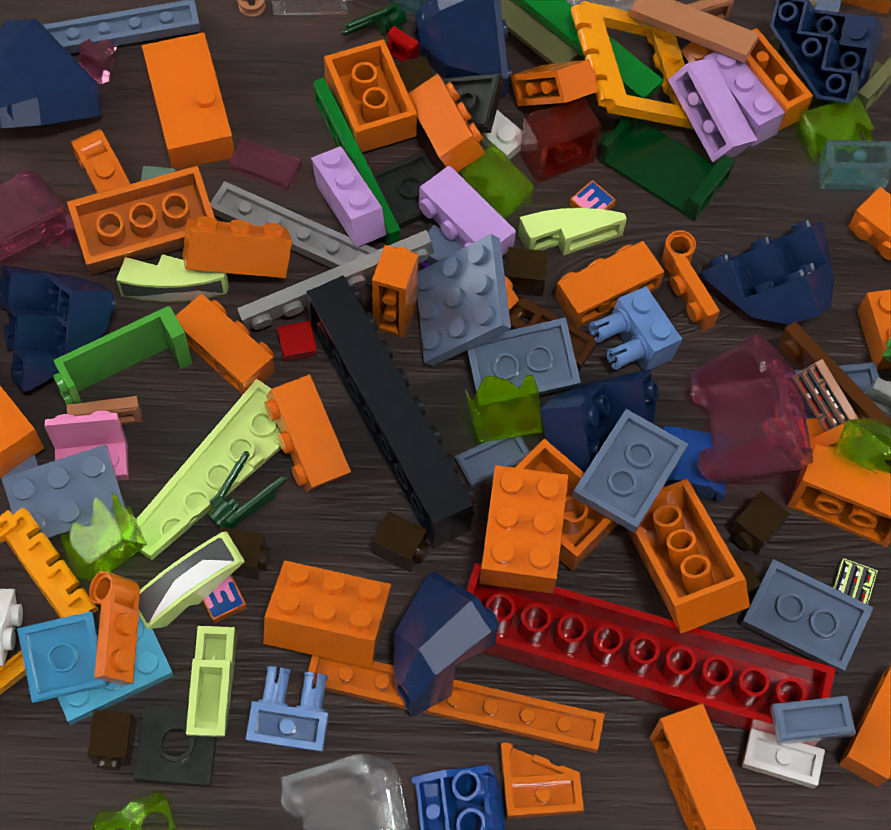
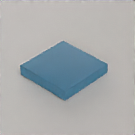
M94 611L17 628L32 703L109 685L107 681L94 678L98 629Z

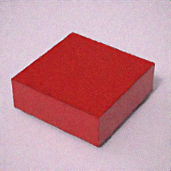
M394 26L387 33V47L390 54L401 62L419 58V42Z
M310 321L277 327L284 362L317 356V348Z

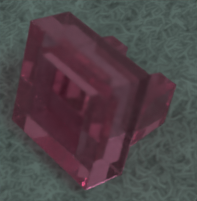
M87 39L79 44L80 65L100 85L110 80V69L116 65V59L110 54L116 51V46L108 39L96 44Z

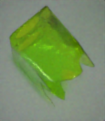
M858 96L850 104L835 102L802 112L796 132L814 163L818 161V152L825 158L833 159L838 146L851 149L858 156H863L859 131L875 147V141L871 136V130H874V126Z
M493 144L484 150L485 155L457 173L463 172L462 177H464V180L472 188H478V194L506 220L531 204L534 186Z
M527 375L521 387H517L507 379L485 376L473 400H471L465 389L478 442L543 432L539 390L533 375Z
M874 417L847 420L834 454L876 474L878 473L874 469L891 473V466L885 462V460H891V425Z
M114 493L112 500L116 520L103 503L95 498L91 525L88 527L73 523L70 536L68 534L60 536L70 570L77 578L92 581L99 572L113 571L147 545L131 507L129 506L125 509L121 506L118 497Z
M157 791L148 797L134 799L121 811L97 813L94 818L93 827L89 830H142L144 818L152 812H161L166 815L169 820L168 830H177L166 797Z

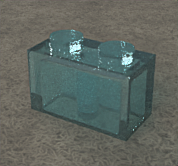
M826 140L818 160L820 189L877 190L879 187H882L885 190L891 177V141Z

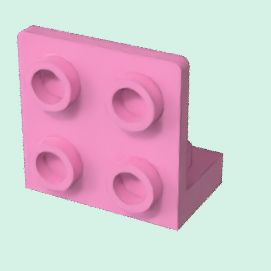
M96 411L86 416L61 414L54 419L45 420V429L55 448V460L106 445L118 481L129 480L127 439L117 413Z

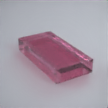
M242 138L229 161V168L231 170L289 191L302 167L300 159Z

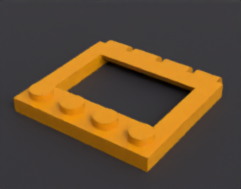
M587 1L571 7L570 11L575 28L578 30L577 34L583 54L586 56L585 60H590L591 66L596 73L598 92L595 95L599 106L606 107L607 112L694 129L668 81L669 78L685 66L676 35L629 17V11ZM606 27L647 37L648 42L655 49V54L653 55L655 65L663 74L664 81L662 87L664 93L670 97L672 104L626 95Z
M22 508L14 514L9 510L0 516V544L4 541L7 542L58 616L64 618L90 611L95 613L98 607L91 601L84 588H79L70 594L80 585V582L64 560L54 563L58 560L60 554L44 532L38 533L40 526L27 508ZM22 651L5 662L4 666H0V695L26 676Z

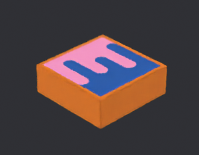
M591 180L570 199L569 205L572 208L610 210L615 206L616 199L595 181Z
M232 575L226 578L203 600L214 624L247 609L246 603Z

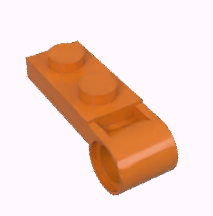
M101 129L70 141L74 155L82 169L84 168L96 193L130 184Z
M674 231L667 237L661 261L670 275V285L673 292L677 296H681L686 304L689 318L693 322H697L703 332L715 326L720 310L690 264L696 248L695 238L686 231ZM673 250H680L683 254L676 253Z
M102 571L93 578L89 589L91 601L101 605L94 678L122 686L133 684L140 588L134 580Z

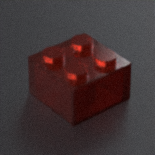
M584 97L566 103H559L546 110L534 111L528 117H525L520 155L536 183L539 184L594 162L601 124Z

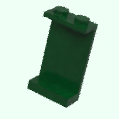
M622 115L618 119L617 127L613 132L608 130L599 143L601 148L600 163L694 222L728 181L735 160L724 154L717 164L714 165L643 120Z

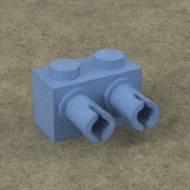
M647 286L618 298L611 315L597 321H592L589 324L591 336L599 334L594 337L597 343L618 333L625 342L607 350L608 362L612 363L616 360V363L612 364V368L615 370L636 360L643 370L653 369L671 361L683 340Z
M267 666L263 698L258 700V702L252 701L246 740L252 743L323 753L329 714L325 712L326 710L322 709L328 675L318 673L316 687L313 689L314 672H304L300 705L288 707V704L285 703L291 670L280 667L278 683H276L277 667Z

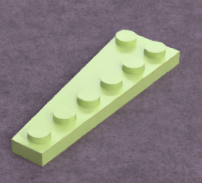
M258 379L254 381L122 535L125 542L150 560L155 559L213 508L209 501L218 493L244 451H248L250 456L225 497L281 449L278 434L281 431L276 420H270L264 404L267 401L266 395L271 390L270 387Z

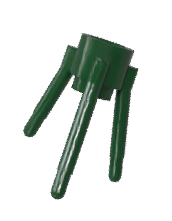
M392 2L382 9L346 22V29L342 31V34L348 35L373 23L382 33L389 32L394 26L403 31L401 26L406 24L407 17L403 8L397 2Z
M244 451L218 493L209 501L214 508L207 514L220 527L233 529L245 518L276 497L274 491L287 481V477L285 475L281 476L243 506H240L232 497L225 501V495L250 456L248 451Z

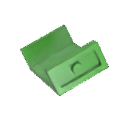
M167 306L55 359L54 363L59 373L53 375V378L67 406L82 403L78 391L166 349H169L180 370L193 363L185 332L171 307Z

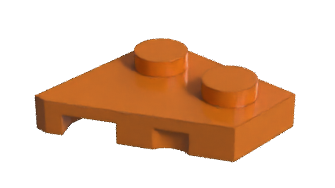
M507 742L501 743L500 751L507 819L583 814L584 806L580 772L563 765H554L548 759L535 754L532 756L513 748V745Z

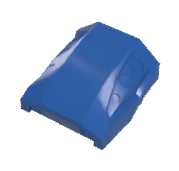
M664 426L663 430L688 443L686 451L664 487L688 479L698 498L709 500L716 496L715 500L723 501L732 440L687 428Z
M483 765L470 768L447 769L411 777L412 785H415L421 830H505L501 788L493 767Z

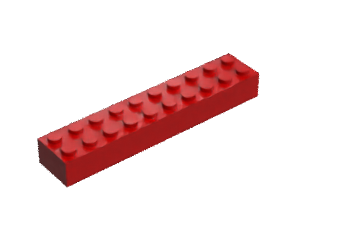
M477 563L474 565L467 591L478 597L484 608H491L499 622L495 645L482 651V653L678 711L703 704L709 719L746 731L754 728L774 735L776 734L770 709L773 704L830 698L835 667L701 628H695L680 634L673 620L556 586L553 593L479 584L482 565ZM820 740L801 743L815 746Z

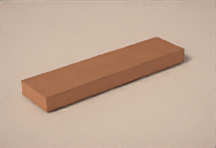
M636 0L629 14V17L744 63L759 37V33L676 0Z

